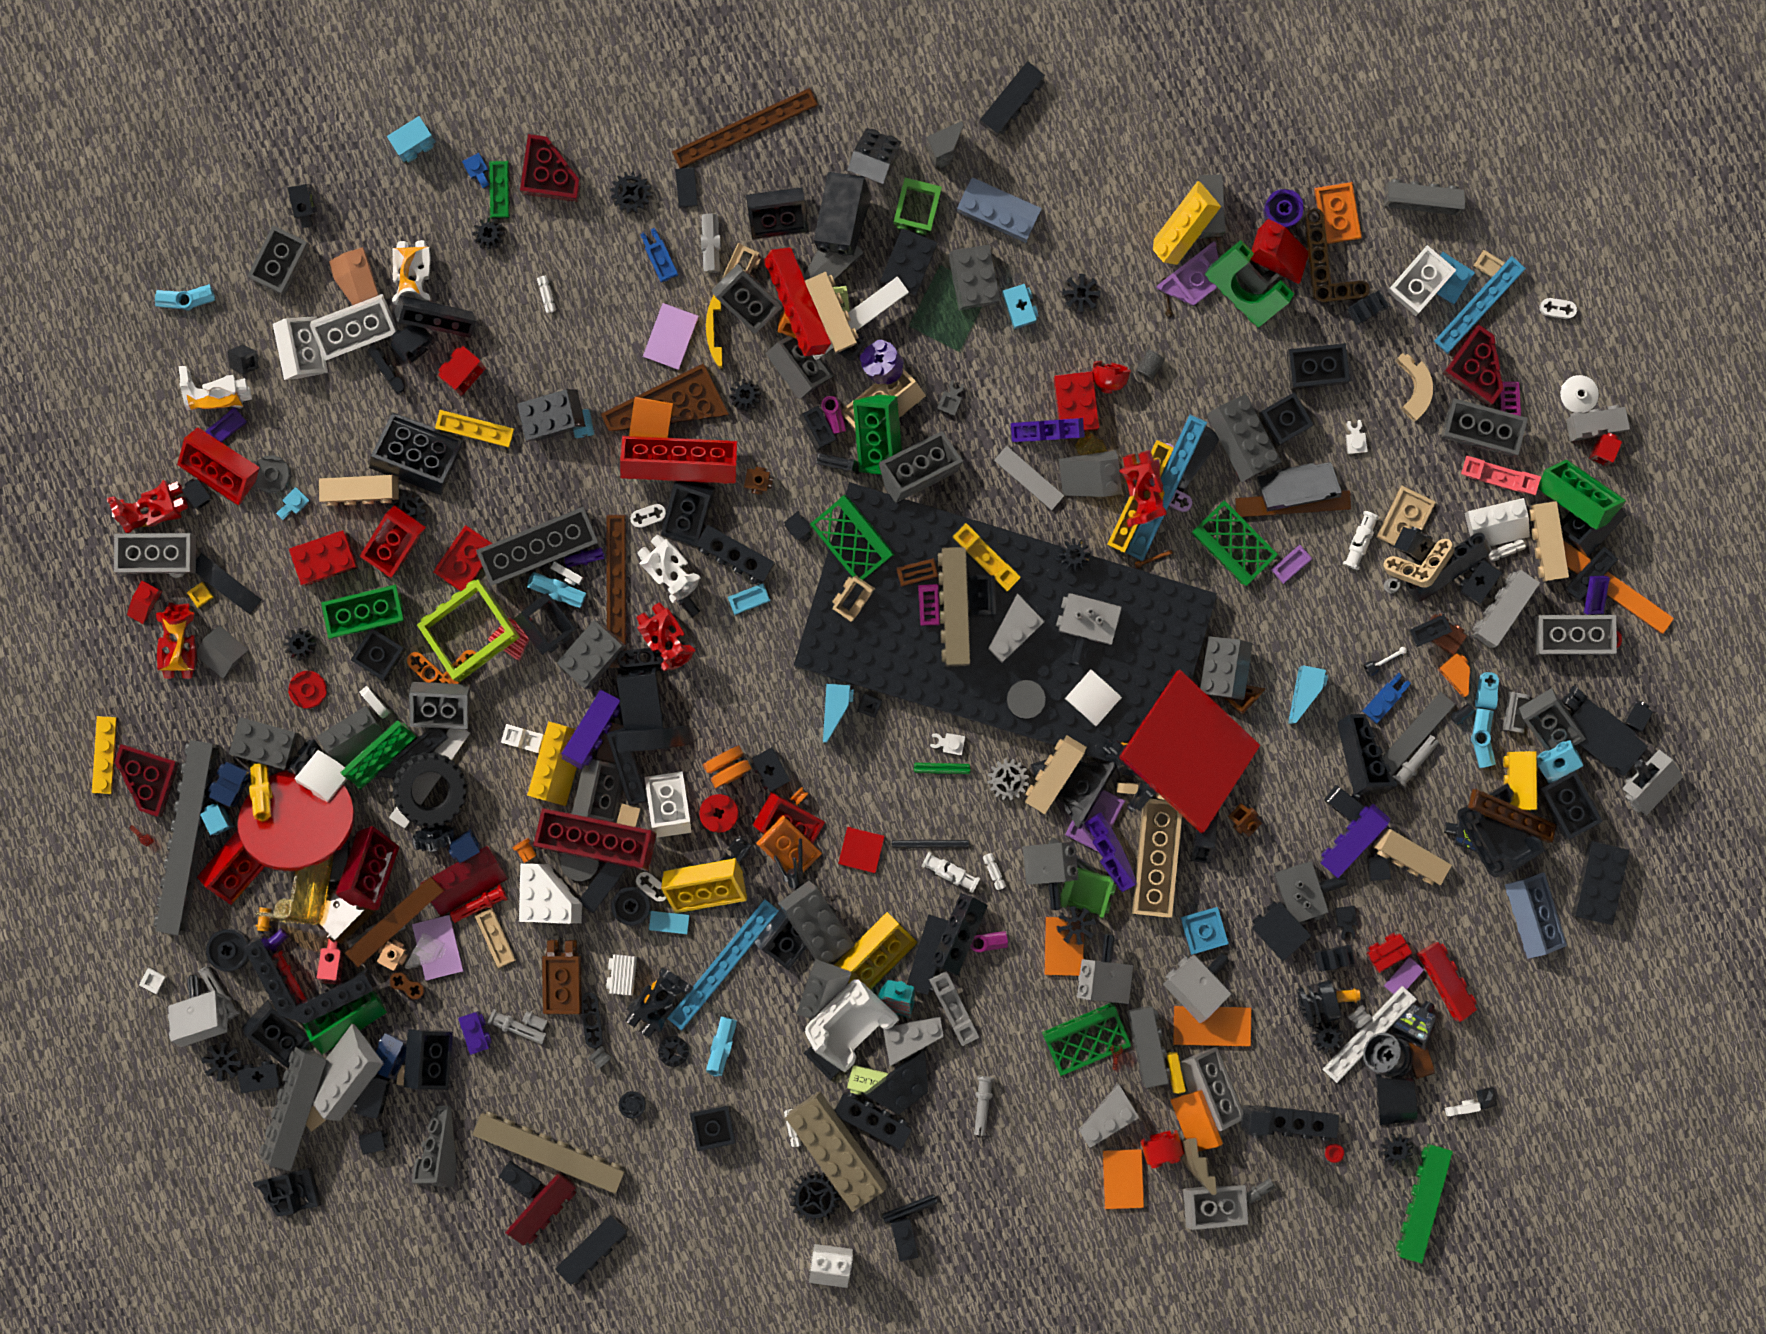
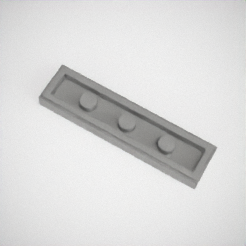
M1007 446L995 458L994 461L1051 511L1064 497L1062 493Z

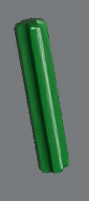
M914 763V772L970 774V764Z

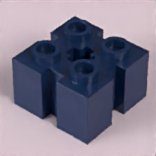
M226 762L225 765L221 764L217 772L220 776L218 781H213L209 788V797L229 807H236L251 778V771L234 763Z

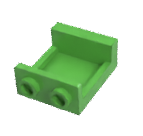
M1077 867L1079 880L1064 882L1060 896L1061 907L1066 908L1068 905L1079 909L1086 908L1089 912L1099 914V917L1103 918L1104 914L1109 913L1111 902H1108L1110 895L1114 896L1116 884H1114V880L1110 876Z

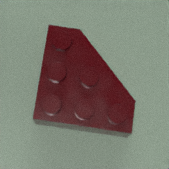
M528 134L520 184L521 194L578 202L581 187L579 178L547 136Z
M1478 324L1442 374L1489 407L1495 402L1504 388L1501 381L1495 336Z
M120 744L114 763L120 771L130 794H132L139 811L162 817L180 762Z

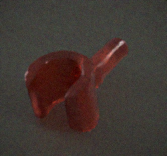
M133 825L129 827L137 835L141 844L149 846L154 842L149 833L143 836Z
M1114 1045L1110 1047V1051L1113 1054V1070H1117L1118 1058L1123 1053L1121 1045H1119L1120 1049L1118 1052L1113 1051Z

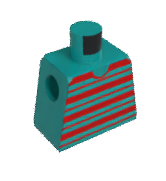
M887 980L881 988L878 998L895 1014L910 1018L915 1002L914 987L906 985L902 981Z

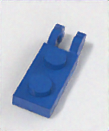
M654 227L651 229V233L656 243L649 245L647 236L644 233L640 234L658 278L663 283L678 276V273L663 241L660 240Z
M1397 673L1389 683H1386L1362 710L1375 724L1382 719L1411 684L1409 681H1406L1398 691L1392 686L1401 679L1402 675L1400 673Z

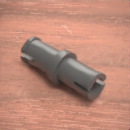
M1270 1178L1256 1187H1251V1190L1246 1193L1247 1206L1257 1199L1261 1200L1262 1196L1276 1188Z

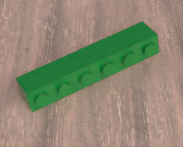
M1429 1143L1427 1147H1423L1421 1158H1424L1422 1166H1418L1416 1171V1177H1418L1417 1185L1413 1184L1412 1203L1407 1205V1221H1403L1400 1231L1403 1233L1402 1239L1397 1241L1395 1251L1398 1252L1397 1255L1401 1258L1419 1263L1423 1262L1453 1152L1450 1149Z

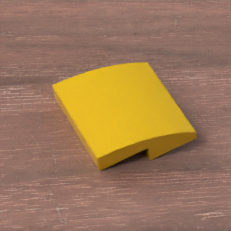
M1177 1052L1166 1053L1167 1067H1169L1172 1091L1173 1093L1185 1092Z

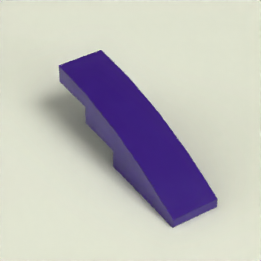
M1083 418L1011 423L1012 442L1085 437Z
M1100 812L1088 819L1084 824L1095 838L1092 843L1103 857L1100 860L1101 864L1121 892L1135 886L1137 882L1121 844Z

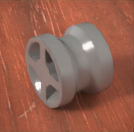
M1361 1005L1350 1013L1348 1018L1353 1020L1355 1027L1359 1029L1369 1022L1372 1016L1367 1014L1365 1007Z

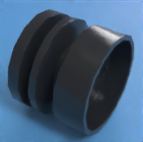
M1330 980L1317 983V992L1315 993L1310 985L1306 986L1307 995L1302 987L1297 988L1299 1010L1308 1027L1314 1025L1312 1017H1314L1317 1025L1321 1024V1015H1324L1327 1022L1340 1019L1341 1017L1337 998Z
M1378 1033L1366 1042L1363 1058L1370 1070L1389 1078L1392 1076L1400 1078L1410 1071L1414 1062V1053L1412 1047L1406 1041L1388 1033Z

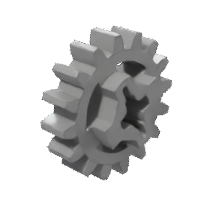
M1004 759V764L998 761L997 768L991 767L994 772L988 773L992 780L987 781V783L993 785L990 791L996 790L995 796L997 797L1001 794L1002 800L1006 796H1009V799L1012 800L1013 795L1019 798L1018 792L1025 793L1023 786L1029 785V783L1025 782L1029 775H1024L1027 769H1020L1021 763L1019 762L1015 765L1014 759L1010 763H1008L1007 759ZM1010 767L1015 768L1020 774L1015 775L1012 773ZM1003 768L1001 777L995 778L997 772ZM1006 770L1008 771L1009 776L1013 777L1014 779L1010 782V789L1007 785V782H1003V778H1005L1007 774ZM1021 781L1018 789L1013 791L1014 784ZM1002 784L1006 787V792L1001 791L997 785Z

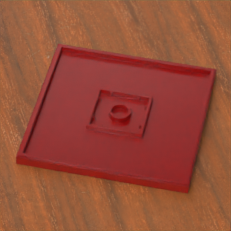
M1179 670L1175 673L1119 758L1202 833L1209 826L1257 752L1260 744L1188 676Z

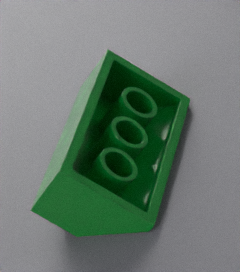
M879 394L854 400L853 409L859 472L882 475L879 463L901 452L902 446L897 396Z
M1567 459L1545 469L1538 485V489L1544 495L1557 501L1560 506L1565 507L1574 516L1581 518L1596 530L1607 525L1626 502L1624 498Z
M396 584L321 603L328 639L404 621L402 598Z
M374 990L303 1024L310 1042L321 1054H324L336 1046L352 1024H355L358 1030H361L387 1012Z

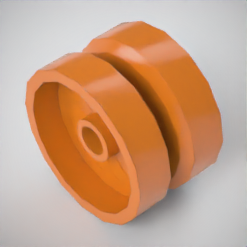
M740 745L723 752L703 764L704 769L709 774L717 770L720 771L711 778L715 789L739 779L743 774L752 769L748 760L735 763L744 754Z

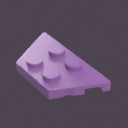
M1213 241L1158 284L1156 288L1192 306L1197 304L1217 288L1205 275L1210 265L1218 259L1216 243Z

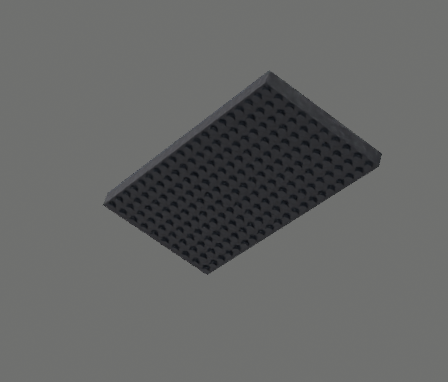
M849 482L846 495L895 555L863 580L874 587L875 590L856 618L850 621L832 608L835 605L833 600L837 594L840 593L842 595L846 589L843 586L847 579L853 577L830 549L828 550L793 665L796 668L1056 746L1060 739L1064 740L1067 735L1086 747L1084 755L1109 762L1105 759L1107 752L1101 748L1107 739L1112 741L1116 739L1120 743L1128 744L1175 673L1181 670L1192 680L1217 593L1092 555L1084 556L1090 560L1089 563L1081 561L1084 564V569H1081L1077 564V571L1073 570V565L1067 570V562L1063 565L1060 564L1065 558H1059L1058 554L1065 552L1059 549V545L907 499L895 503L890 494ZM842 509L840 511L838 519H843ZM837 521L834 532L842 533V521ZM845 522L844 533L855 534L856 526L852 522ZM967 523L1021 578L1008 591L995 581L996 614L968 615L970 665L946 667V662H942V650H945V643H941V630H944V624L920 625L918 585L937 584L939 593L943 592V585H939V572H942V566H938V553H941L942 548H961L953 536ZM833 534L831 544L833 546H840L841 535ZM844 535L843 547L854 548L855 536ZM857 537V548L867 549L868 541L866 538ZM843 549L842 557L845 561L853 560V550ZM856 550L855 562L866 563L867 551ZM1078 551L1069 552V555H1072L1070 558L1073 560L1076 557H1080V555H1077ZM870 552L869 563L876 564L882 559L877 552ZM966 552L967 576L989 575ZM934 558L938 578L901 587L897 567ZM930 563L927 565L903 570L901 572L902 574H906L917 570L932 567V565ZM855 564L854 572L859 578L865 573L866 565ZM930 571L915 576L903 578V580L908 581L932 575L934 573L933 571ZM857 583L842 604V607L850 611L864 590V587ZM934 591L923 592V595L934 594ZM1069 593L1121 607L1112 645L1088 640L1082 665L1071 663L1077 636L1058 632L1059 627L1056 626L1059 615L1063 616L1064 608H1061L1063 598L1068 597ZM1018 594L1044 623L1001 663L992 654L989 647ZM934 599L924 600V603L934 602ZM939 600V614H940V611H944V606H943V605H940V600ZM935 607L924 608V611L935 610ZM924 615V619L935 618V615ZM1090 670L1122 697L1097 726L1093 725L1065 699ZM1023 680L1033 681L1040 685L1046 698L1042 711L1035 717L1028 719L1019 718L1014 715L1007 704L1009 690L1014 684Z

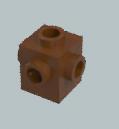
M755 467V470L747 468L744 489L752 490V494L763 495V492L767 493L768 488H772L773 477H770V472H766L767 468ZM761 478L762 482L756 483V480Z
M1242 803L1228 816L1234 823L1233 828L1240 835L1244 833L1248 837L1262 824L1257 818L1259 814L1253 808L1248 809Z

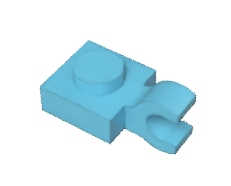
M295 487L282 500L286 505L276 514L282 520L292 511L297 515L310 500Z

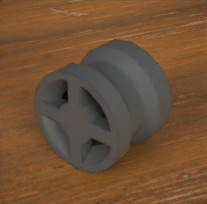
M601 1046L588 1060L594 1062L595 1068L598 1070L612 1056L606 1054L605 1048Z

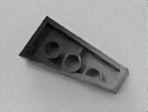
M1349 714L1338 721L1337 726L1354 795L1386 794L1396 788L1398 784L1396 780H1392L1389 773L1391 769L1388 764H1385L1381 756L1383 753L1381 747H1378L1374 741L1375 735L1366 715Z

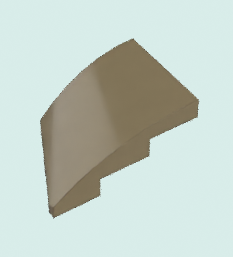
M1191 1138L1182 1141L1184 1154L1181 1158L1184 1164L1212 1195H1217L1215 1176L1209 1177L1206 1157L1198 1158L1197 1139Z

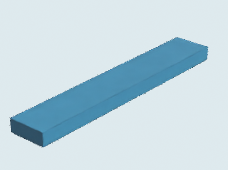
M1511 256L1434 342L1448 354L1526 268Z

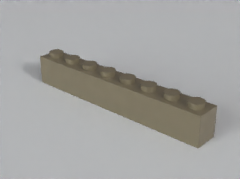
M493 1112L481 1113L472 1136L616 1194L625 1173L622 1165L615 1162L608 1164L604 1162L605 1158L598 1155L593 1157L586 1155L587 1151L578 1147L575 1150L568 1147L569 1144L564 1141L558 1140V1142L550 1140L551 1136L547 1134L532 1133V1128L524 1125L522 1128L515 1126L516 1122L507 1118L504 1121L497 1118L498 1115Z

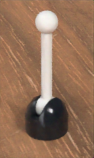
M1401 647L1398 652L1382 661L1376 662L1371 660L1364 663L1363 667L1368 676L1373 677L1379 672L1382 664L1400 654H1406L1407 649Z

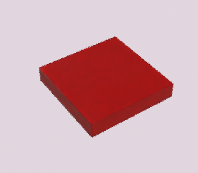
M847 827L838 864L875 873L884 836Z

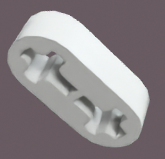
M1547 298L1541 302L1540 311L1545 316L1570 319L1576 314L1577 307L1571 301ZM1550 302L1551 306L1557 307V309H1551L1547 312V308H1544V305ZM1569 305L1572 312L1566 315V311H1562L1560 308H1565Z
M660 504L636 510L631 515V523L637 528H642L660 522L665 518L666 510ZM655 508L663 511L660 514V518L656 516L650 517L649 514L654 513ZM637 514H640V516L647 515L648 517L642 520V524L634 522Z
M367 685L359 691L382 719L390 714L387 707Z
M642 872L637 876V885L656 901H664L666 899V896H659L658 898L655 896L656 892L652 888L655 886L657 889H661L662 883L652 874ZM649 876L648 881L653 885L651 887L647 884L642 886L640 884L642 882L640 877Z

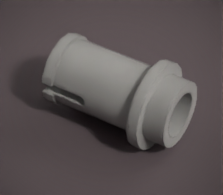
M1389 578L1384 582V589L1390 594L1397 592L1400 587V582L1395 578ZM1391 582L1394 583L1395 588H1390Z
M526 1011L522 1022L525 1023L524 1025L528 1024L541 1030V1032L548 1021L532 1014V1011Z

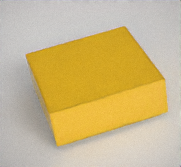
M201 582L187 592L197 608H200L214 598L204 582Z

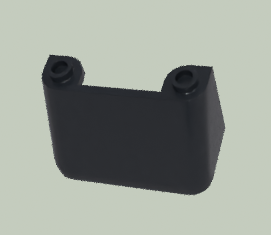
M1508 783L1488 793L1507 803L1514 801V792ZM1469 804L1457 812L1461 825L1486 870L1493 877H1499L1512 872L1545 852L1539 838L1535 836L1527 837L1524 832L1468 808Z

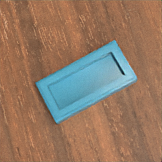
M763 583L728 597L734 615L770 602Z
M651 911L649 930L687 934L689 915Z

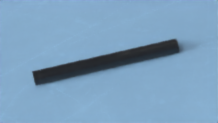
M892 840V848L969 847V840Z

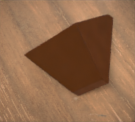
M1246 685L1244 700L1224 699L1241 715L1259 698L1266 688Z

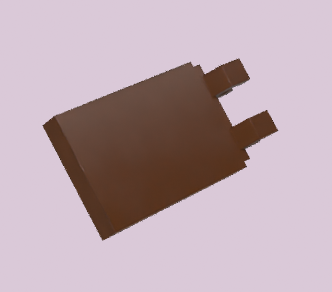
M559 940L547 941V953L542 956L543 1014H582L581 956H579V953H576L577 940L565 941V953H558Z

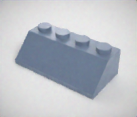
M972 177L958 205L957 212L1026 243L1042 208Z
M1545 872L1506 884V893L1512 906V913L1515 916L1518 932L1521 936L1527 958L1546 955L1566 947L1567 943Z

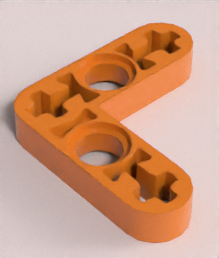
M466 650L452 664L453 667L456 668L460 666V664H458L460 661L464 663L467 660V658L465 657L467 654L472 655L476 654L477 652L473 650ZM413 652L407 657L409 667L425 682L432 683L441 675L442 678L439 680L442 683L459 684V682L451 678L447 671L443 674L422 654ZM413 656L416 658L419 656V662L423 665L425 662L428 663L421 673L418 671L421 668L417 664L412 665L413 660L411 658ZM429 668L435 671L433 679L425 677V671Z

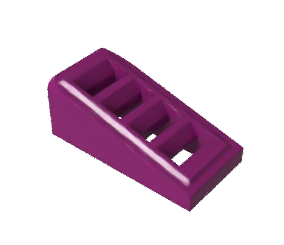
M1503 382V388L1515 387V391L1502 390L1499 394L1500 411L1515 410V413L1511 414L1521 416L1519 382ZM1505 395H1515V398H1505ZM1505 402H1515V406H1505Z
M918 585L920 625H940L938 585ZM934 591V594L923 595V592ZM934 599V602L924 603V600ZM935 607V610L924 611V608ZM924 615H935V618L924 619Z

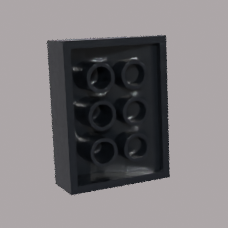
M392 412L371 454L369 468L386 475L397 476L401 481L441 495L448 482L464 439Z

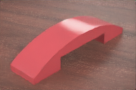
M1466 456L1461 475L1530 495H1536L1541 479L1537 475L1490 464L1470 456Z

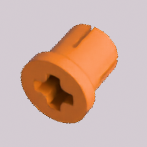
M529 838L522 840L512 847L514 851H517L524 863L537 855L529 843Z

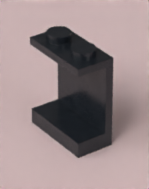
M1279 900L1277 903L1275 901L1270 903L1266 907L1268 911L1264 915L1258 914L1252 920L1254 924L1251 928L1284 961L1311 937V933L1297 921Z

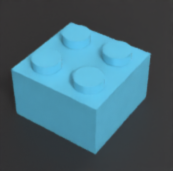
M420 116L387 136L403 162L413 161L417 158L419 152L429 151L434 147L433 144L435 143Z

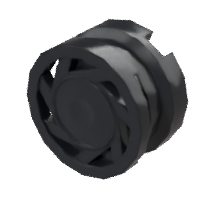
M638 1091L626 1092L619 1099V1111L626 1118H637L644 1112L646 1107L644 1096Z

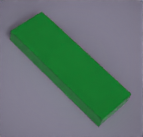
M489 161L490 219L510 218L509 161Z

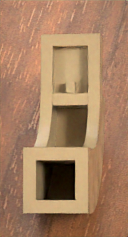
M1402 353L1395 361L1411 376L1414 383V392L1411 399L1401 410L1415 422L1426 411L1431 402L1433 382L1428 368L1422 361L1415 366L1414 359L1408 354L1404 355Z

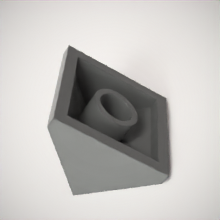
M219 625L202 640L197 649V657L224 679L248 652V649Z

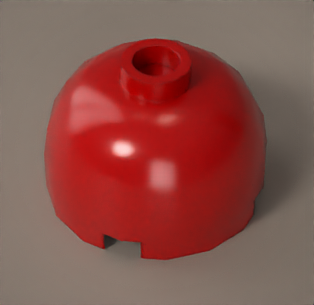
M1095 361L1093 363V381L1096 386L1102 388V392L1112 394L1113 391L1124 388L1128 383L1131 369L1127 370L1128 367L1112 362L1102 365L1103 361Z

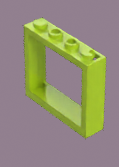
M478 579L469 582L466 586L467 588L453 594L451 600L440 604L435 612L424 616L421 622L417 624L451 678L459 683L520 638L484 582ZM479 591L505 632L455 669L429 631V628Z

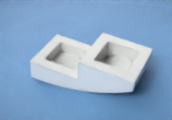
M506 724L501 743L539 753L544 735Z

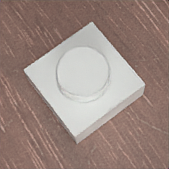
M148 968L139 986L158 994L166 976Z

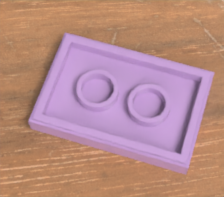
M662 303L643 357L679 370L699 316Z
M450 915L412 924L425 980L464 971Z

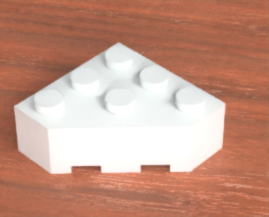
M521 864L519 922L581 923L582 903L571 894L570 889L561 878L556 876L549 864Z

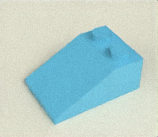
M1304 665L1299 667L1288 724L1296 723L1322 688L1326 686L1328 675H1325L1326 670Z
M827 684L823 743H828L849 707V702H853L854 691L850 690V685Z

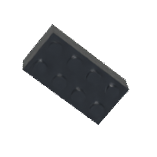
M1588 841L1571 916L1613 925L1630 850Z

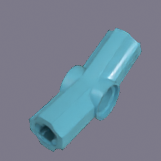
M210 284L189 291L157 290L155 294V306L163 308L190 310L193 307L215 301V295ZM188 296L189 303L182 305V298Z
M533 572L528 579V588L543 594L548 593L552 599L558 602L563 601L578 608H581L587 594L568 586L564 582L547 578L539 573Z
M1476 709L1473 734L1471 736L1479 768L1496 765L1490 742L1494 711L1486 709ZM1478 733H1482L1485 736V741L1482 744L1476 740Z
M721 1016L706 1072L712 1076L717 1077L723 1074L725 1063L730 1055L733 1044L732 1038L737 1020Z

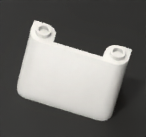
M853 980L809 1022L805 1033L815 1052L843 1072H846L855 1063L856 1055L853 1050L879 1025L883 1029H889L899 1019L865 984L859 980Z

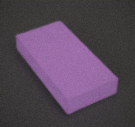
M1299 545L1275 565L1271 571L1284 584L1310 562L1312 558Z
M1408 957L1384 984V987L1393 995L1401 986L1407 990L1424 969Z

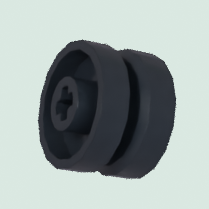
M238 929L217 931L210 937L207 943V959L214 968L220 971L230 972L241 969L249 961L243 946L250 939ZM228 947H232L230 953L227 951Z

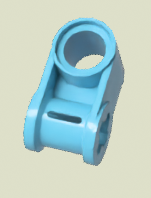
M1485 672L1479 677L1475 707L1496 709L1499 678L1495 673ZM1490 676V679L1493 680V683H1489L1488 686V683L1485 682V679L1489 678Z

